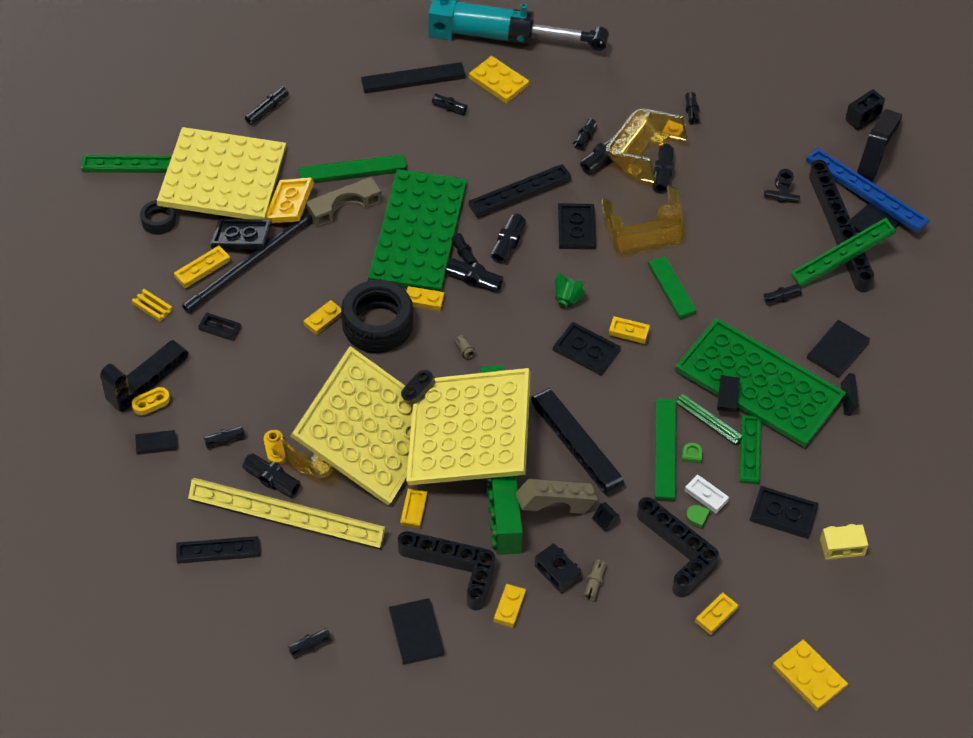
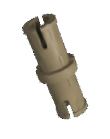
M595 560L593 563L591 574L587 576V585L582 595L585 600H587L589 593H591L589 601H595L596 594L599 586L602 585V576L607 566L604 561H602L600 568H598L600 560Z

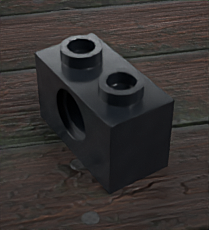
M555 543L535 556L534 567L560 594L580 581L581 569L579 565L574 561L572 562L567 557L566 552L561 547L558 548Z

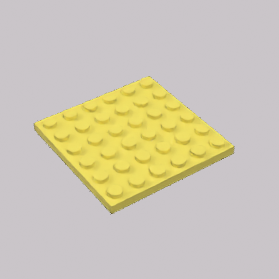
M182 127L157 198V206L241 219L265 220L286 150V143Z
M350 346L290 437L380 501L389 505L407 477L413 405L406 404L401 396V391L405 387L404 384Z
M524 368L435 378L433 387L418 403L413 404L406 479L408 485L526 475L530 369Z

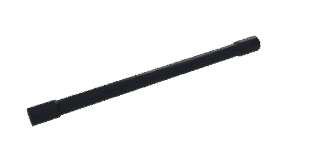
M308 212L302 214L300 221L293 222L266 243L265 250L254 251L200 293L183 303V309L187 313L193 311L236 276L296 231L309 224L313 220L312 216Z

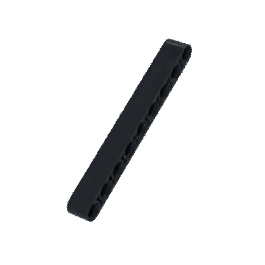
M814 160L811 164L809 179L837 245L857 235L827 163L823 160ZM865 252L847 261L845 265L856 290L866 293L871 289L874 272Z

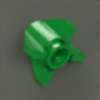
M557 273L555 278V300L558 301L557 304L562 307H568L583 298L586 291L583 289L585 282L574 281L566 278L561 273Z

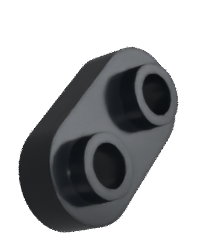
M429 370L419 371L402 389L401 396L406 404L413 405L418 403L433 387L435 378Z

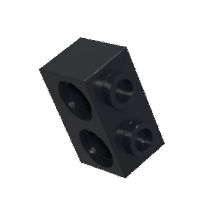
M872 89L848 105L845 119L857 129L882 113L885 98Z

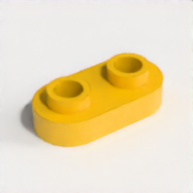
M157 387L135 397L132 400L134 413L146 415L166 406L170 401L169 392L163 387Z
M270 430L265 433L263 438L269 463L276 462L282 466L287 461L284 438L280 431Z

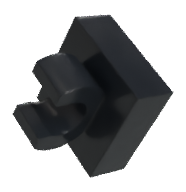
M604 502L599 505L592 519L604 531H608L620 515Z

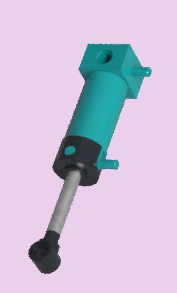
M432 0L428 13L429 38L452 41L453 34H461L529 46L531 37L535 34L588 42L592 49L602 51L606 48L609 37L608 30L603 27H596L590 30V32L534 24V12L527 11V4L525 3L520 5L519 10L459 2L458 0Z

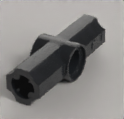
M616 134L605 144H597L593 152L580 162L583 172L587 175L589 173L592 174L602 165L612 163L615 156L627 147L625 137L621 134Z
M670 144L659 146L658 157L655 161L653 190L658 194L668 192L674 148Z
M517 213L511 215L505 229L502 228L500 230L497 244L491 253V258L496 263H505L512 249H516L520 234L526 224V219L522 215Z
M452 258L446 269L447 274L463 279L470 287H477L479 285L497 292L500 290L503 282V276L487 271L479 263H472L470 265Z
M254 453L248 454L242 464L243 469L258 477L264 486L268 488L275 487L290 497L298 492L301 485L299 480L285 473L278 463H269Z

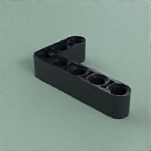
M885 109L869 134L857 170L859 175L869 181H874L885 147L896 132L903 114Z
M171 340L127 376L113 364L106 365L100 373L106 400L119 411H125L132 405V400L135 397L151 390L188 358L189 352L175 340Z
M650 497L640 499L637 510L639 521L690 560L676 573L672 586V591L677 597H686L716 568L719 552L713 545Z
M404 531L399 534L398 552L401 556L472 572L467 588V606L472 610H480L484 607L495 571V554L493 551L410 531Z

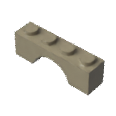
M369 177L307 201V212L312 216V222L315 227L318 228L333 222V214L341 206L355 204L367 209L380 204L381 191L373 178Z
M528 479L515 493L521 509L539 511L550 504L563 502L566 504L569 513L585 514L598 500L590 483Z

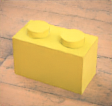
M849 524L843 527L829 526L823 528L820 537L825 560L865 556L869 546L863 524Z

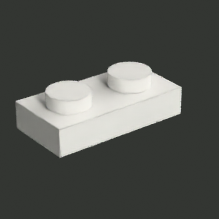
M698 474L685 487L686 493L715 514L729 500L726 494Z

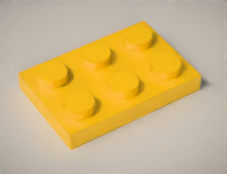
M492 55L472 70L468 77L506 104L525 90L530 82Z
M313 179L279 180L265 220H272V223L300 221L314 185Z
M804 639L777 659L772 665L816 711L820 710L848 686V683Z

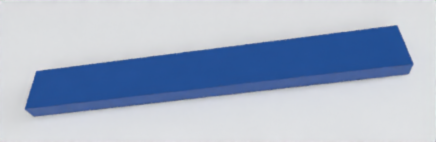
M819 148L806 157V162L812 164L814 160L825 161L834 180L916 233L929 224L930 219Z

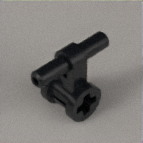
M789 169L780 170L774 182L778 191L766 189L764 196L777 198L778 201L783 202L785 200L799 202L800 195L787 193V189L794 179L793 172Z

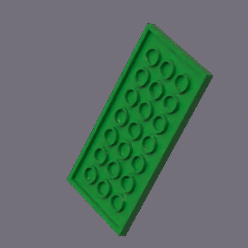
M401 169L396 170L368 281L386 280L404 288L410 286L441 292L453 244L451 238L455 235L467 179Z
M718 318L712 322L676 364L674 370L717 396L721 375L739 377L737 408L750 416L758 418L765 425L804 448L838 407L846 394L845 391Z

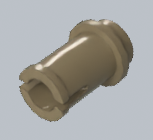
M464 335L458 336L457 338L460 342L455 339L454 343L460 349L462 357L466 359L472 358L475 355L474 346L468 343Z

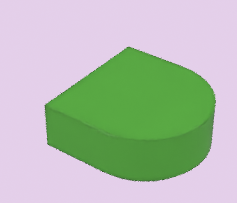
M696 443L686 444L682 451V462L701 464L702 448Z
M700 505L690 506L687 510L686 519L690 524L702 529L710 510Z

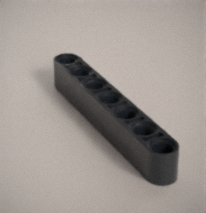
M550 388L531 397L532 404L537 412L605 495H609L624 486L623 477Z

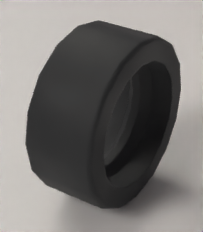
M157 200L145 204L141 209V223L147 232L160 235L169 232L175 226L176 216L174 208L157 206ZM158 212L169 215L167 219L160 222L148 220L150 215Z

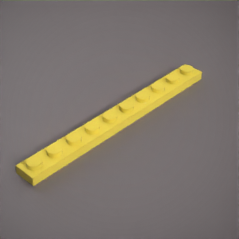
M197 478L191 480L188 499L378 548L382 546L386 528L384 526Z

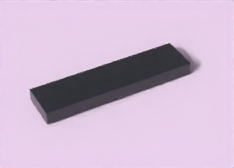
M258 536L176 542L177 564L259 557Z

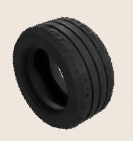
M370 280L360 283L352 288L343 299L341 306L343 332L353 345L369 352H386L395 349L404 343L412 332V300L402 287L386 280ZM380 306L391 309L397 315L390 323L377 326L365 324L358 318L359 314L365 309Z

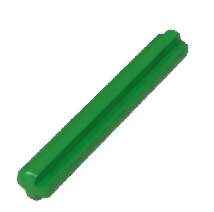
M684 394L678 396L676 400L678 405L732 443L737 444L742 438L740 433Z

